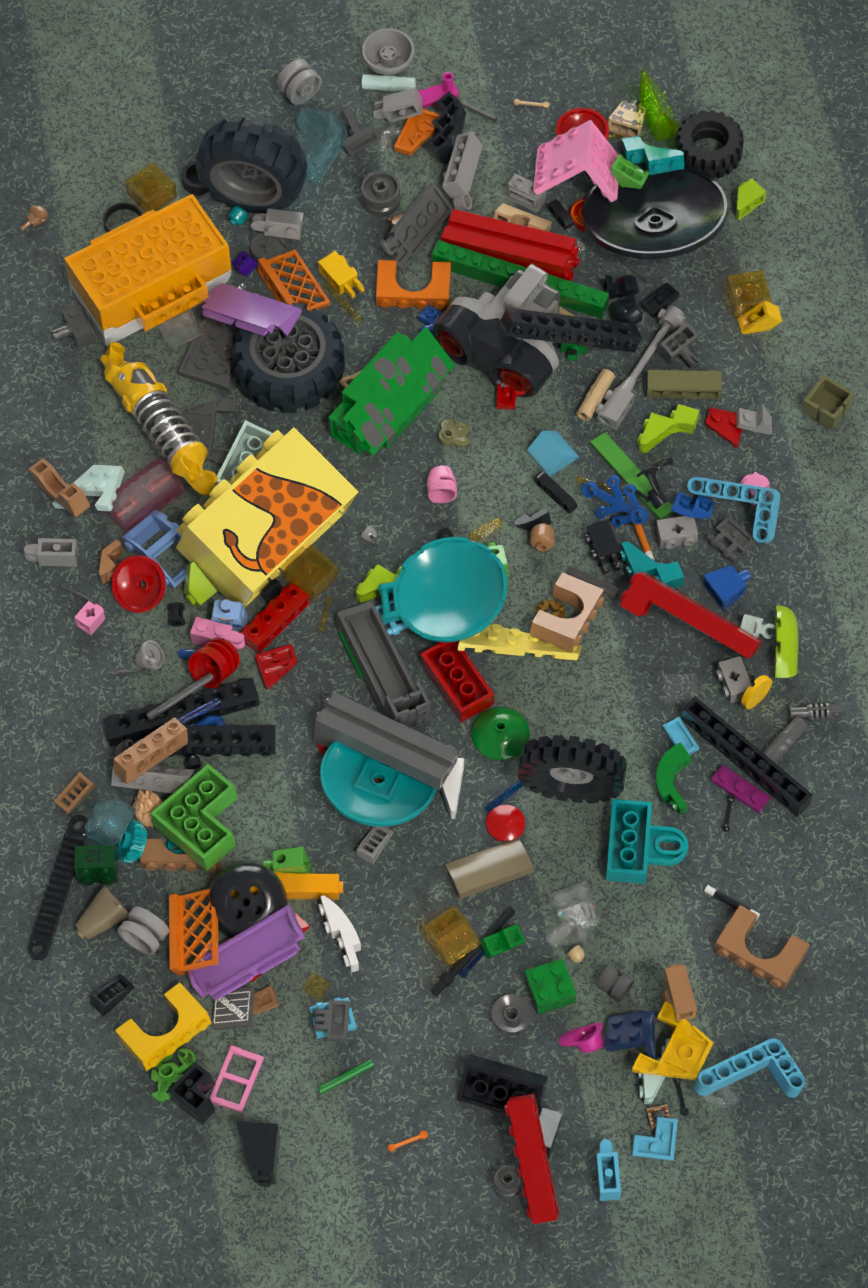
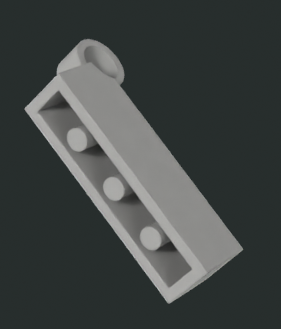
M472 131L457 135L442 185L450 198L454 197V206L456 210L460 211L472 208V199L469 192L483 147Z

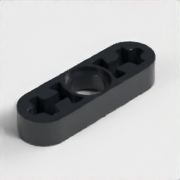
M540 471L533 477L535 484L568 514L578 508L576 501L545 472Z

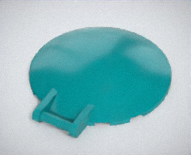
M447 537L423 545L413 556L410 555L407 558L395 582L384 583L378 586L382 600V622L389 623L402 620L415 634L436 642H456L473 637L486 629L497 618L504 606L508 584L503 564L486 545L470 541L468 538ZM393 592L395 611L391 612L388 593Z

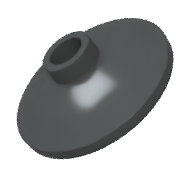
M515 994L504 995L492 1007V1020L500 1030L507 1033H517L529 1025L532 1018V1009L528 1001L523 997ZM512 1013L515 1015V1018L510 1019L508 1015Z

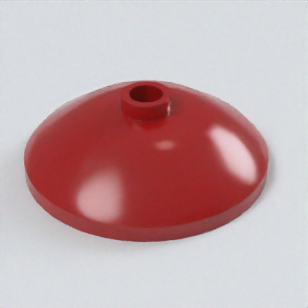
M575 108L567 111L559 118L556 124V136L563 135L571 128L578 127L591 120L603 136L608 139L609 126L606 119L599 112L589 108Z
M128 557L116 567L113 573V595L116 601L128 611L136 613L150 611L164 597L166 591L165 574L160 565L149 557ZM142 581L146 582L145 587L142 586Z

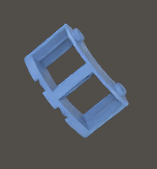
M153 510L121 537L124 541L123 545L128 552L155 560L158 555L175 541L179 543L182 537L176 531L179 525L176 522L168 521V516L162 512ZM159 530L166 532L163 537L147 550L141 547ZM188 564L171 578L162 568L166 578V586L175 588L185 580V571Z

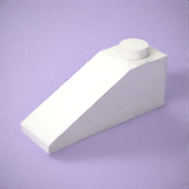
M458 758L456 765L441 787L451 819L456 817L464 771L463 758Z

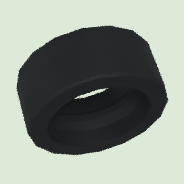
M192 161L182 170V183L188 193L200 196L209 191V189L204 188L202 184L189 182L188 177L192 173L197 172L196 161Z

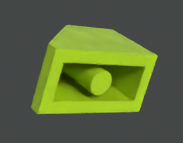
M753 178L747 182L744 181L738 187L737 220H740L765 202L766 191Z
M193 561L186 566L184 593L188 603L198 607L215 594L217 590Z

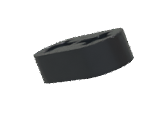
M557 199L548 203L549 212L564 230L574 226L572 217Z

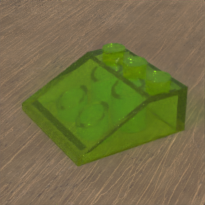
M641 69L639 101L641 102V107L645 108V117L656 142L676 137L679 124L677 119H674L672 116V107L667 104L665 92L661 91L660 86L645 69Z

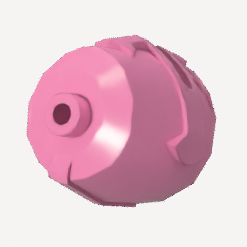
M437 466L430 470L427 480V491L431 502L447 503L457 497L456 479L450 467Z

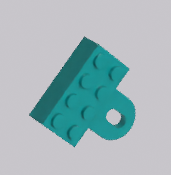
M612 799L606 881L646 884L647 864L674 866L685 859L688 852L686 836L682 831L674 827L650 825L652 802ZM662 842L676 843L680 848L676 851L663 850L659 847V844Z

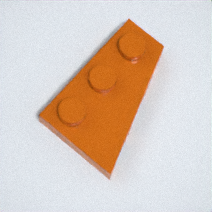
M422 109L421 115L408 118L394 146V151L411 156L437 131L431 122L440 114Z

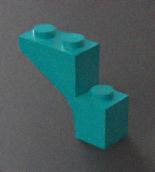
M640 135L622 138L625 159L633 164L645 162L649 175L684 169V154L682 151L649 146L641 140Z
M630 542L621 543L620 559L622 562L625 561L627 565L625 569L628 577H632L638 572H646L672 588L683 586L684 575L678 561L668 564L658 563Z

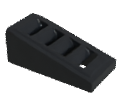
M119 974L91 995L90 1004L104 1016L134 989V986L124 976ZM120 983L125 989H120L116 984ZM112 988L118 993L117 995L111 991Z

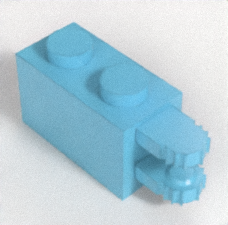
M604 1139L600 1142L599 1153L596 1155L599 1201L620 1200L621 1185L618 1153L613 1152L610 1140Z

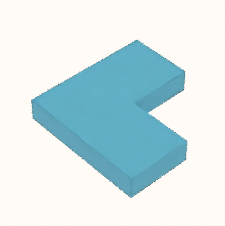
M657 1117L655 1137L634 1135L632 1156L673 1161L678 1119Z

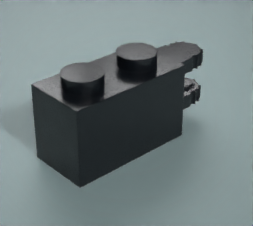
M606 520L587 526L584 538L586 544H590L592 548L590 552L593 561H597L598 566H601L605 575L609 574L607 564L611 562L615 571H620L618 560H620L621 550L609 521Z

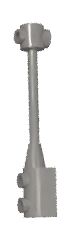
M668 306L666 310L663 308L660 310L658 318L660 319L659 324L662 327L633 372L613 391L608 390L604 397V400H607L604 405L600 403L597 406L595 413L598 414L597 419L601 424L617 430L634 404V394L631 391L637 377L667 331L678 330L685 324L686 317H684L683 312L679 308Z

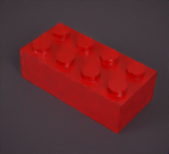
M458 641L441 642L421 653V665L462 723L494 705V693L465 651L458 650Z

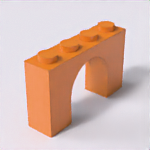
M378 260L376 306L383 308L400 307L405 309L417 307L425 309L428 305H431L438 310L449 307L451 262H433L430 284L423 290L411 292L401 288L396 281V261Z

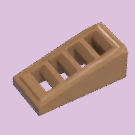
M79 772L54 802L69 814L97 786ZM81 781L86 785L85 788L79 785ZM77 787L81 793L78 794L73 789ZM72 793L76 799L72 800L68 794ZM64 798L71 803L69 806L62 801Z

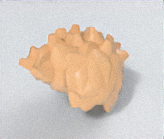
M138 790V795L135 797V802L132 805L133 814L137 821L142 822V825L154 827L150 813L161 805L163 800L155 792Z

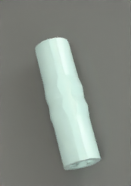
M367 74L362 76V89L400 92L416 87L415 77Z

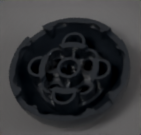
M243 862L226 868L215 878L210 887L207 905L210 902V910L211 905L215 908L218 918V930L231 939L286 907L287 893L282 881L272 870L258 863ZM253 886L259 889L257 895H253L250 892ZM233 890H237L239 892V897L237 899H233L231 897V892ZM246 898L250 900L249 906L243 905V901ZM256 906H260L263 909L260 915L254 912ZM236 910L243 912V916L240 919L234 915Z

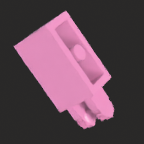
M199 617L195 618L190 632L193 644L203 646L210 639L219 637L229 641L236 649L241 650L245 647L243 633L233 631V626Z

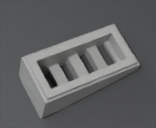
M374 826L356 849V855L374 864L394 832L386 827ZM379 829L380 831L386 833V836L384 837L381 834L377 833V830ZM373 836L380 838L382 841L374 839ZM371 841V842L375 843V844L378 845V846L375 847V846L369 844V842ZM368 847V848L372 849L373 852H370V851L366 850L365 848Z

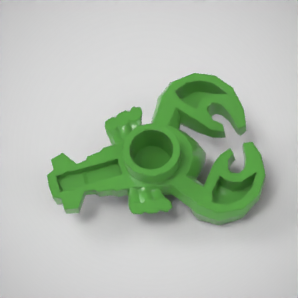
M181 1048L178 1051L185 1055L184 1057H181L180 1054L178 1055V1060L182 1066L175 1062H168L173 1057V1054H171L155 1066L159 1072L152 1070L151 1080L158 1082V1091L154 1092L152 1097L156 1098L158 1102L164 1103L165 1100L170 1099V1095L167 1094L168 1091L184 1075L182 1073L187 1072L196 1062L195 1054L190 1049Z

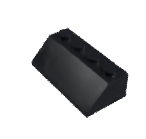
M470 1054L464 1065L456 1100L506 1114L505 1105L510 1098L535 1094L539 1112L548 1077Z

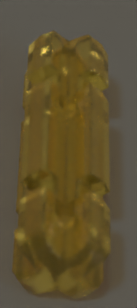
M496 517L492 520L493 522L489 521L477 528V531L473 530L469 533L470 540L477 542L480 540V537L484 538L493 533L494 529H500L503 527V521L500 517Z

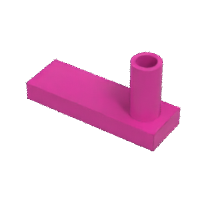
M446 72L443 74L442 84L418 91L423 99L422 109L436 105V101L448 91L456 98L459 97L452 73Z

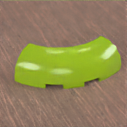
M776 605L775 637L776 643H779V646L775 647L774 674L775 678H788L795 676L798 670L797 617L788 607Z

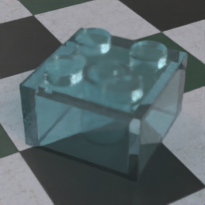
M119 797L98 802L93 809L94 814L85 825L86 830L83 836L98 846L119 843L136 809Z

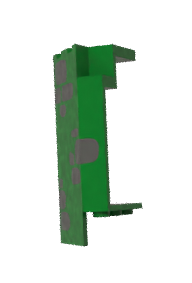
M427 327L413 341L407 335L397 332L343 390V402L329 416L331 437L358 455L365 450L374 456L381 447L388 450L442 390V379L455 364Z

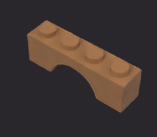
M44 458L29 468L35 484L73 516L77 517L90 507L84 491L74 483L67 485L54 467Z
M147 839L144 852L140 857L141 867L149 871H154L157 868L167 871L184 869L189 872L196 871V869L205 870L187 854H175L169 851L164 846L162 839ZM221 860L207 872L221 870Z

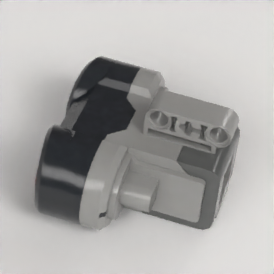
M531 264L525 272L520 269L517 270L496 297L488 292H484L478 300L469 297L455 298L434 324V338L455 363L463 366L473 365L489 374L496 385L501 383V388L510 387L517 392L528 391L523 395H518V397L535 396L559 366L558 356L552 346L554 342L506 336L500 320L506 308L559 314L560 292L545 284L548 277L547 272Z

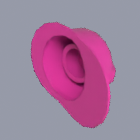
M597 1022L572 1029L559 1038L558 1044L564 1047L575 1046L583 1053L603 1048L605 1044L601 1033L603 1024Z

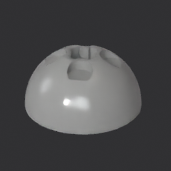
M381 29L373 32L365 39L362 46V54L367 66L372 71L384 76H393L403 72L410 65L414 56V44L411 38L400 30Z

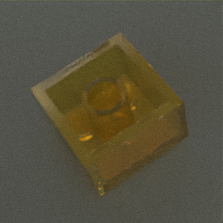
M154 162L125 181L127 194L146 213L151 210L156 212L177 197L176 184Z
M763 270L729 275L727 277L726 289L735 318L742 316L764 300L772 302Z
M310 545L286 567L284 580L289 584L292 582L310 596V601L313 602L337 579L339 567L314 546Z

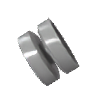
M298 59L282 69L276 83L277 87L286 94L293 104L300 105L316 95L321 87L322 78L315 70H312V67L304 59Z
M137 906L133 907L127 916L129 921H123L117 932L131 947L144 954L154 955L160 945L158 941H164L170 930L160 918L150 911Z

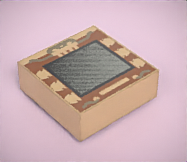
M667 1104L647 1108L646 1110L651 1130L656 1129L657 1117L670 1118Z

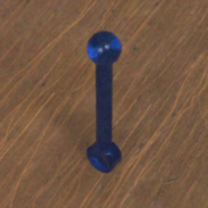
M483 948L482 952L473 962L460 972L461 978H466L472 967L484 956Z

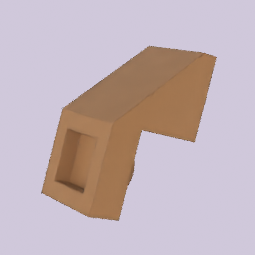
M115 540L102 550L99 577L102 584L112 581L113 573L116 569L113 561L118 560L123 553L122 544L118 540Z

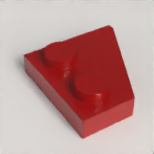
M710 407L705 426L715 431L722 439L725 438L731 442L734 448H738L743 429L736 428V413Z
M292 644L255 655L266 690L270 689L298 664Z

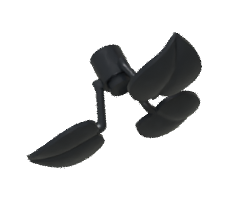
M672 457L665 460L661 458L637 474L638 478L645 473L653 489L647 492L648 497L637 489L635 494L640 495L647 503L650 501L655 509L668 502L660 489L655 474L661 467L673 465Z

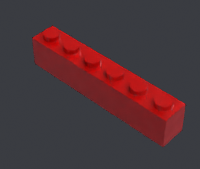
M535 1094L512 1097L505 1105L507 1117L511 1118L512 1125L509 1126L511 1137H515L514 1153L515 1157H519L520 1161L518 1172L520 1178L524 1180L525 1186H522L524 1198L528 1199V1218H532L533 1224L558 1220L560 1213Z

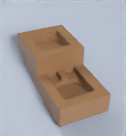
M273 986L264 988L254 994L253 1015L280 1006Z

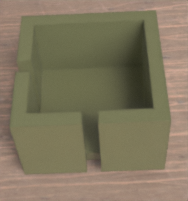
M823 375L803 400L802 413L814 420L819 418V423L833 431L841 421L842 416L852 407L855 393Z

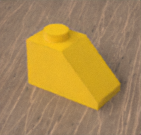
M765 300L737 318L741 334L770 330L783 322L779 307Z

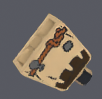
M632 100L631 103L621 102L609 117V132L625 137L641 136L645 116V108L641 107V102L638 100Z

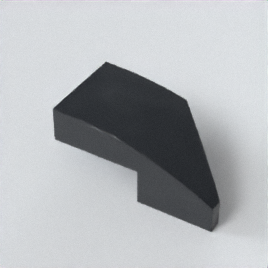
M544 507L531 517L526 514L522 515L513 524L518 528L531 531L535 525L540 523L550 525L551 518L549 511Z

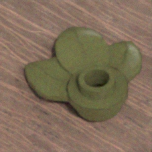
M452 418L442 421L441 430L438 433V439L442 445L450 446L454 444L458 447H464L470 444L469 439L465 437L470 431V426L467 423H455Z

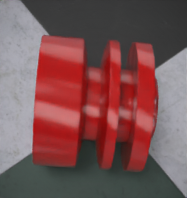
M216 637L210 639L189 658L188 667L195 681L210 672L214 679L205 684L204 687L214 688L238 669L240 658L236 648L229 641Z

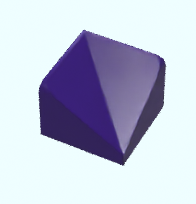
M242 250L232 264L239 272L248 277L256 268L258 262L250 254Z

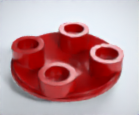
M500 805L492 809L488 814L486 827L496 841H511L523 834L525 817L514 806Z

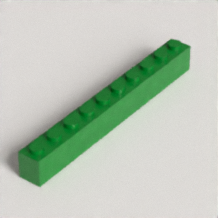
M438 240L432 253V265L433 262H451V272L501 288L504 287L517 270L520 269L525 272L527 267ZM548 274L545 284L560 292V306L603 319L609 303V293Z

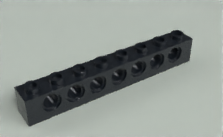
M506 308L500 320L506 336L630 352H635L642 340L637 326L632 323Z
M253 677L249 679L242 678L231 684L224 683L213 689L207 688L201 692L190 694L161 713L167 715L164 718H160V715L149 721L146 716L147 713L162 704L159 703L149 704L138 710L131 709L120 715H110L103 719L110 747H113L126 739L135 741L145 738L158 729V726L164 725L174 717L183 726H188L199 722L208 715L224 716L259 706L260 702ZM236 693L241 694L239 697H234L233 695ZM216 699H223L221 702H215ZM198 704H204L202 707H196ZM179 709H185L182 713L177 712ZM141 720H148L146 723H140ZM123 725H129L127 728H121Z
M696 696L682 708L681 719L794 815L798 817L811 804L812 793Z

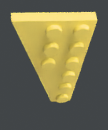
M490 624L486 629L473 637L460 640L458 650L464 651L465 648H475V652H482V650L488 649L495 654L524 656L525 653H535V657H542V655L547 654L551 655L554 659L578 660L582 646H575L573 651L570 652L531 636L530 633L521 632L519 629H508L499 624Z

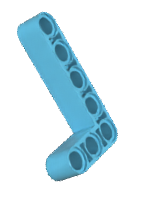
M693 477L688 481V490L693 494L756 503L753 538L759 543H768L774 539L780 504V493L776 489L702 477ZM698 481L701 482L700 490L696 489V483ZM716 483L719 486V490L717 493L713 491V487ZM734 486L737 489L735 496L731 494V489ZM751 489H753L755 493L752 499L749 498V491ZM768 492L772 493V500L770 502L766 498ZM765 511H768L770 514L768 520L764 519ZM763 529L767 532V536L765 539H762L761 537V531Z
M773 1038L703 1070L694 1083V1090L699 1095H709L767 1067L784 1094L794 1098L803 1089L805 1078L782 1042Z

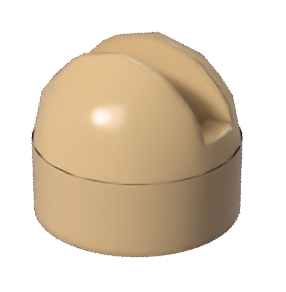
M577 945L569 951L567 956L573 962L579 963L584 959L585 954L580 945Z

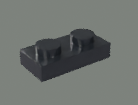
M666 282L641 302V308L654 318L662 308H667L677 300L680 293Z

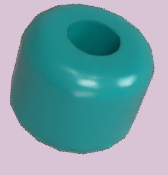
M234 206L228 213L229 222L233 225L241 226L248 218V214L239 206Z

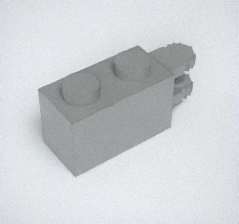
M416 87L383 96V100L374 104L373 117L378 120L387 118L389 123L421 115L423 99Z
M268 209L267 214H254L251 227L255 231L264 232V236L300 240L304 213Z
M38 538V544L25 545L23 549L26 560L39 562V566L77 567L79 550L76 539Z

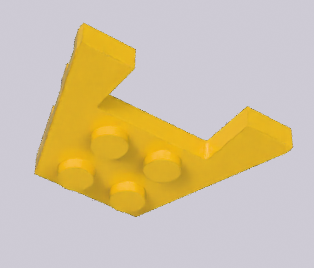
M665 1001L657 1019L676 1029L660 1061L639 1053L632 1072L696 1080L713 1046V1042L686 1019L675 1021L672 1005Z

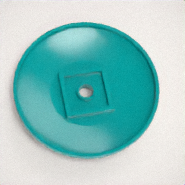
M334 741L329 746L322 759L320 781L326 798L342 815L364 825L387 827L405 823L421 814L431 803L436 793V788L337 741ZM381 778L384 782L376 783L374 779Z

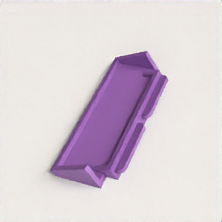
M223 283L208 293L209 298L202 301L204 305L201 307L203 309L202 314L207 318L228 325L235 321L238 328L261 336L272 333L275 327H278L288 336L302 313V310L298 307Z
M287 905L219 945L218 965L188 971L191 984L202 998L209 994L214 1000H218L250 982L256 975L263 974L294 956L300 950L297 942L304 939L305 935L291 907ZM212 951L207 952L202 959L204 961L211 960Z

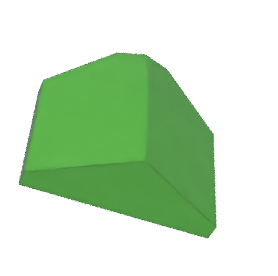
M621 154L618 155L610 169L621 187L641 189L649 175L648 171L645 172L629 160L622 158Z

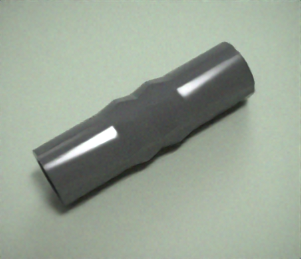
M795 717L763 753L773 762L777 763L808 728L806 722L799 717Z

